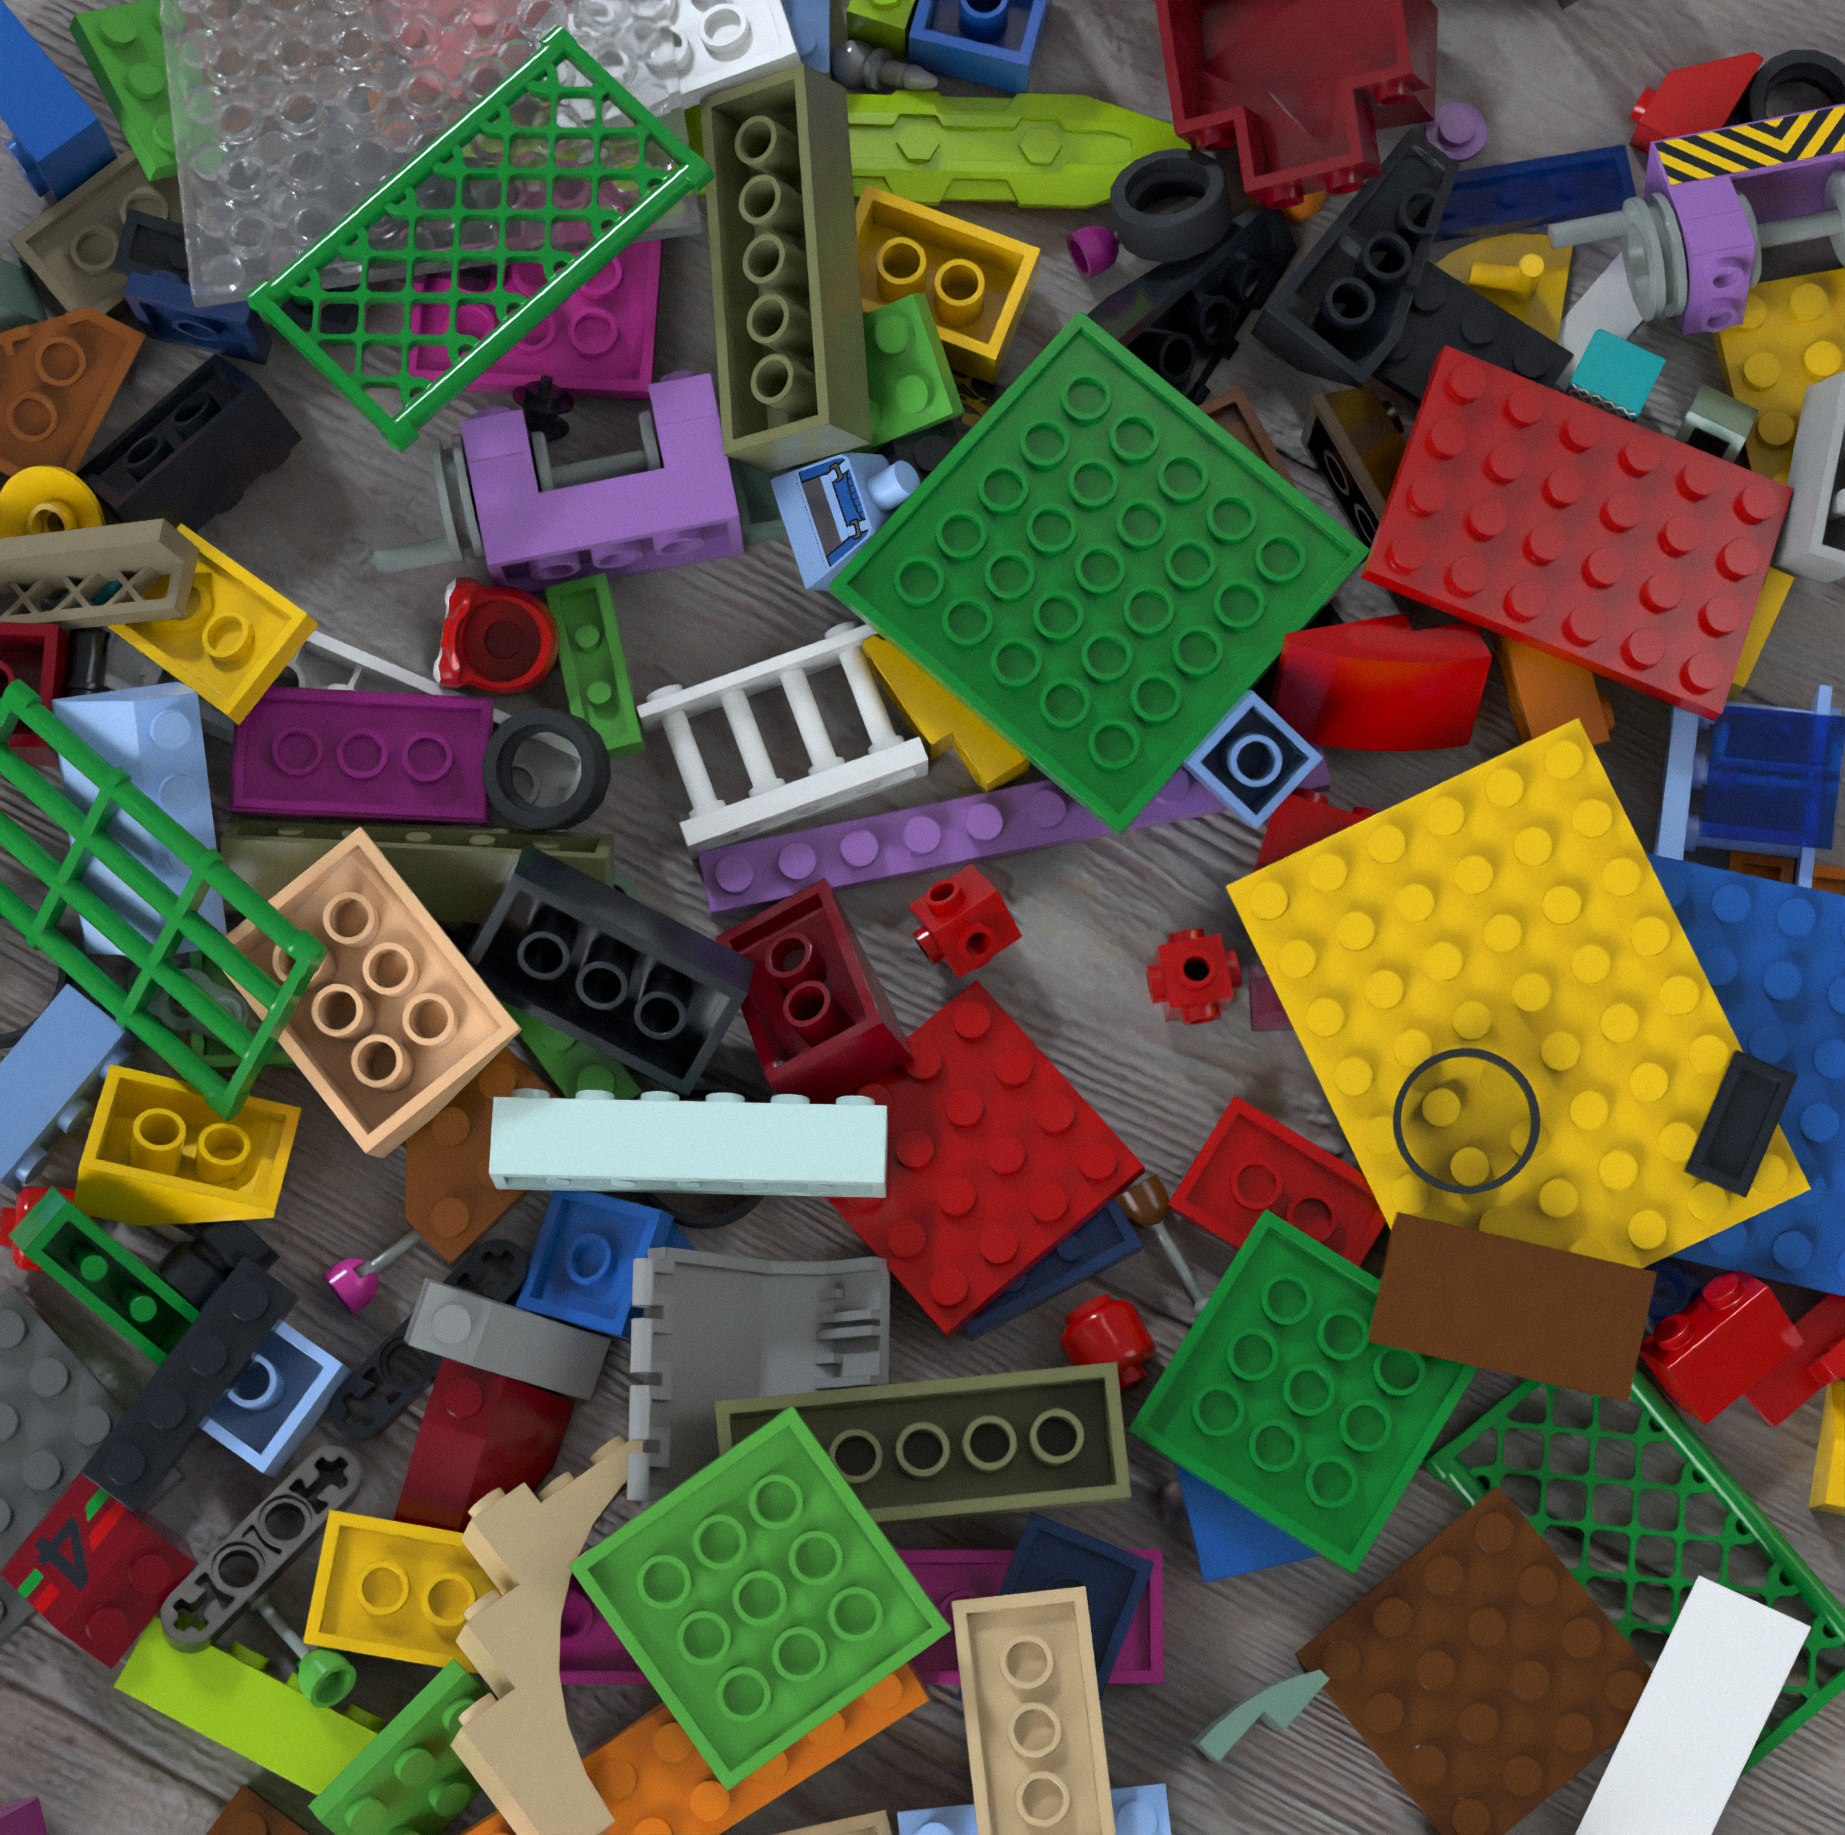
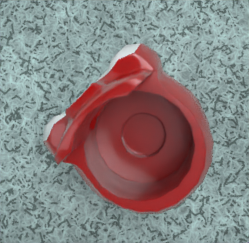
M456 577L447 585L445 593L446 614L440 651L433 668V677L439 686L450 690H460L469 686L492 695H510L534 688L547 678L556 664L559 653L560 634L555 618L543 602L523 589L513 586H483L471 577Z

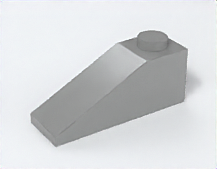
M426 1277L403 1339L410 1346L587 1401L591 1400L611 1341L610 1338Z

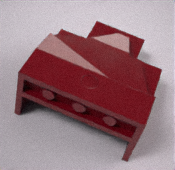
M1155 0L1175 135L1191 146L1198 148L1201 152H1216L1234 146V139L1236 138L1244 192L1260 203L1267 205L1270 209H1286L1298 206L1304 202V195L1326 190L1328 194L1334 195L1351 193L1364 187L1363 180L1382 176L1371 103L1375 102V105L1380 107L1396 106L1410 101L1413 98V92L1431 88L1426 55L1429 53L1420 0Z

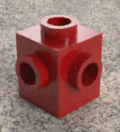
M972 863L949 879L935 883L927 890L926 894L908 905L920 926L918 930L912 933V936L924 956L932 965L942 960L958 979L970 971L986 965L994 955L1022 937L998 890Z
M1188 929L1166 936L1167 944L1157 946L1153 960L1154 965L1146 966V978L1152 1004L1162 1003L1166 1022L1183 1019V1024L1189 1026L1220 1019L1221 1012L1229 1010L1234 997L1233 989L1242 988L1240 967L1235 950L1225 952L1221 934L1205 937L1203 929ZM1204 964L1208 973L1205 979L1193 981L1185 975V967Z

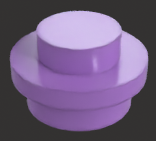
M1461 102L1446 103L1435 109V121L1427 122L1425 128V139L1456 163L1466 162L1477 156L1487 138V126L1483 116L1474 107Z

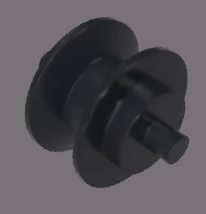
M542 375L540 381L529 382L526 387H515L512 392V398L523 409L531 440L532 432L541 431L545 434L547 442L561 439L569 433L568 423L559 415L570 412L573 409L574 400L569 394L563 392L559 386L553 384V378L547 375Z

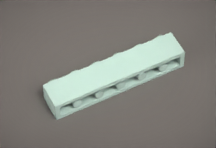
M515 1089L511 1091V1097H493L489 1175L496 1189L886 1198L887 1106L875 1105L874 1099L865 1096H842L836 1099V1104H810V1099L806 1096L780 1094L772 1096L771 1103H746L743 1096L734 1093L708 1094L706 1102L680 1101L679 1095L664 1091L642 1093L640 1100H615L613 1093L602 1090H582L576 1093L575 1099L550 1098L549 1092L540 1089Z

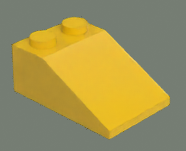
M110 1064L79 1164L74 1204L89 1216L134 1226L274 1218L302 1108L248 1096L237 1116L226 1122L205 1103L206 1097L189 1082Z

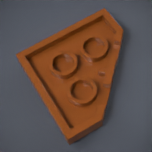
M90 306L35 324H27L0 332V473L11 478L17 472L32 466L53 465L76 474L146 335Z
M507 1046L434 1118L406 1139L405 1220L452 1268L531 1191L496 1189L489 1175L493 1097H511L512 1090L531 1088L549 1092L550 1098H559Z

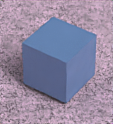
M1247 690L1183 762L1185 764L1184 767L1243 823L1257 829L1315 768L1323 757L1254 691Z

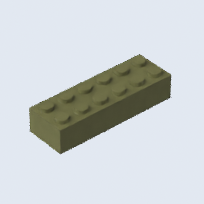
M803 63L700 99L704 161L711 166L715 174V178L706 185L723 455L764 473H771L872 443L846 88Z
M1117 1362L715 1402L720 1456L793 1404L879 1527L1127 1502L1132 1497Z

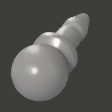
M862 40L846 41L839 45L832 55L831 70L835 79L841 85L850 89H860L867 86L868 89L878 92L888 84L897 87L905 86L906 89L922 90L934 88L938 84V79L922 67L892 60L891 54L887 49L876 48L874 50L870 44Z

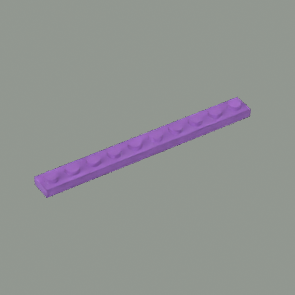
M1307 742L1323 759L1296 788H1305L1315 792L1327 791L1331 786V781L1322 745ZM1183 766L1125 832L1230 810ZM1049 779L698 852L711 918L773 906L823 878L830 882L836 893L966 866L971 863L975 864L1115 835V833Z

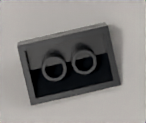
M214 353L77 472L76 476L91 489L95 497L121 524L164 518L176 529L182 523L197 534V531L216 514L227 512L237 505L244 495V490L263 473L279 468L290 456L291 449L303 438L260 384Z

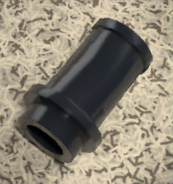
M94 627L69 630L67 672L65 674V682H62L61 689L64 691V698L109 692L110 688L104 686L108 640H110L111 633Z

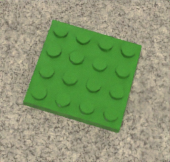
M793 1404L576 1558L568 1566L726 1791L733 1788L951 1631L947 1621Z

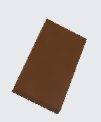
M1396 1211L1366 1340L1628 1402L1657 1272Z

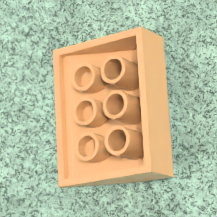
M362 827L357 828L268 901L300 930L307 929L328 948L325 959L319 970L313 975L281 1033L278 1042L365 1154L379 1158L386 1157L434 1118L522 1030ZM245 919L225 937L280 986H283L296 961L250 920ZM224 971L263 1021L269 1010Z

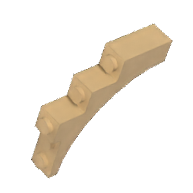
M621 1435L616 1436L590 1457L589 1460L593 1467L576 1479L573 1478L570 1472L560 1475L537 1495L539 1500L524 1482L507 1495L501 1488L491 1491L468 1511L472 1519L461 1541L503 1596L501 1597L497 1590L494 1589L474 1602L463 1613L468 1621L456 1639V1643L499 1698V1701L489 1693L466 1709L458 1717L463 1727L460 1728L450 1746L517 1835H605L615 1822V1819L585 1771L568 1726L559 1674L560 1627L572 1574L568 1566L578 1558L590 1531L611 1503L627 1490L628 1453L642 1452L643 1441L629 1440L626 1443Z

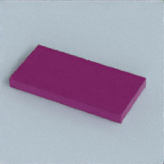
M270 686L242 723L238 725L234 722L230 814L488 827L489 797L482 781V758L488 740L493 733L494 698Z

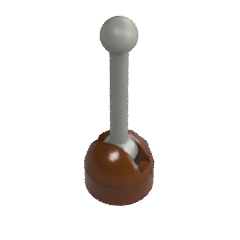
M1155 1174L1120 1194L1115 1200L1123 1209L1132 1226L1153 1230L1195 1302L1194 1315L1197 1318L1209 1297L1205 1296L1163 1224L1168 1214V1202L1170 1200L1166 1188L1159 1176Z

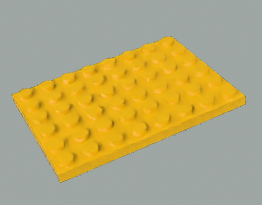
M1579 718L1226 886L1230 898L1390 1230L1392 1229L1395 1212L1397 1211L1642 1269L1811 1189L1779 1123L1776 1126L1746 1198L1682 1172L1734 1050L1741 1052L1743 1050ZM1459 1048L1489 1051L1513 1064L1531 1085L1540 1112L1538 1141L1532 1156L1524 1168L1505 1184L1489 1191L1474 1194L1447 1192L1426 1183L1418 1177L1401 1156L1393 1131L1395 1102L1401 1087L1409 1075L1432 1056ZM1451 1058L1429 1067L1410 1086L1402 1106V1135L1412 1158L1432 1177L1456 1186L1483 1185L1503 1176L1522 1156L1530 1135V1110L1521 1087L1504 1069L1479 1058Z

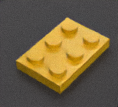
M180 523L177 530L200 549L186 616L108 625L107 627L178 681L197 691L201 698L240 725L319 624L305 611ZM171 574L162 575L143 593V596L147 600L166 598Z
M329 1510L303 1643L442 1668L454 1658L468 1672L480 1674L456 1643V1639L468 1621L463 1613L474 1602L494 1589L497 1590L501 1597L503 1595L461 1541L464 1533Z

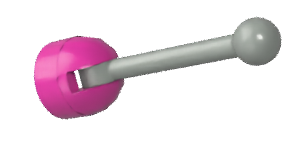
M413 1229L371 1262L358 1258H348L336 1263L323 1273L322 1277L343 1306L354 1316L376 1296L379 1287L378 1272L423 1237Z

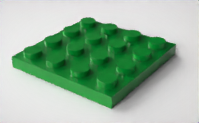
M1265 1209L1126 1433L1352 1576L1357 1571L1479 1367L1367 1341L1380 1280Z

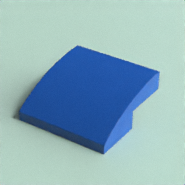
M1174 1464L1183 1507L1189 1521L1200 1576L1204 1583L1319 1556Z

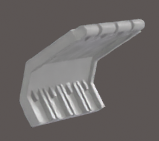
M671 1247L648 1249L647 1258L633 1259L632 1306L646 1308V1318L631 1319L630 1373L643 1374L644 1385L630 1386L628 1440L643 1441L642 1452L628 1453L627 1501L641 1502L642 1512L720 1456L715 1410L716 1401L888 1385L890 1270L886 1266L887 1259L863 1257L826 1262L769 1261Z

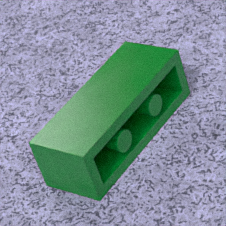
M54 1186L46 1192L8 1235L23 1254L159 1366L163 1364L201 1313L176 1288Z

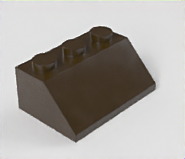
M1372 386L1323 393L1313 398L1300 439L1356 538L1369 549H1371L1406 448L1400 436L1404 433V429L1396 409L1388 400L1381 403ZM1386 588L1390 597L1399 594Z

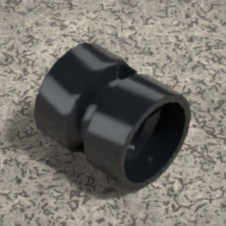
M242 1220L200 1222L194 1225L196 1238L192 1242L179 1241L155 1268L202 1312L244 1256L266 1272L281 1257Z

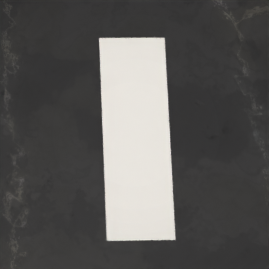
M1699 1575L1575 1835H1711L1811 1626Z

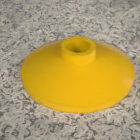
M36 465L23 469L13 475L0 492V538L64 531L59 525L58 516L61 518L65 530L106 526L101 506L91 489L75 474L61 467ZM58 587L56 590L67 589L68 587Z

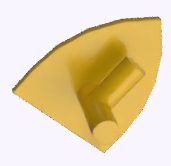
M1510 233L1477 240L1452 251L1435 264L1438 268L1552 341L1558 342L1573 246L1553 249L1548 235Z

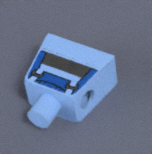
M849 452L785 473L770 480L805 589L829 591V584L918 488L920 485L918 474L909 463L900 460L889 465L888 460L883 455Z

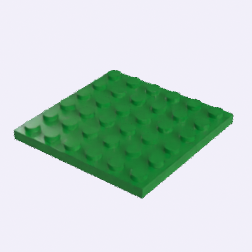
M1079 310L829 584V592L1120 838L1185 765L1183 761L1239 698L1247 690L1251 691L1280 658L1285 633L1305 630L1367 560L1370 549Z

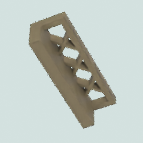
M164 518L0 538V594L16 593L19 597L0 617V622L59 624L63 630L185 617L200 549ZM171 574L166 598L147 600L143 596V593L162 575ZM118 580L121 582L123 587L104 605L94 606L90 601L108 582ZM67 586L71 593L52 611L43 612L40 609L39 605L58 587Z

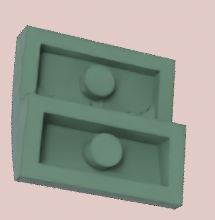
M1316 1670L1269 1685L1225 1711L1191 1745L1209 1762H1219L1258 1718L1273 1731L1285 1730L1330 1678L1321 1670Z

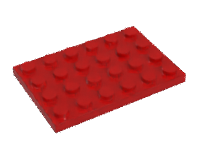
M1445 345L1437 355L1361 578L1714 721L1723 713L1794 488Z

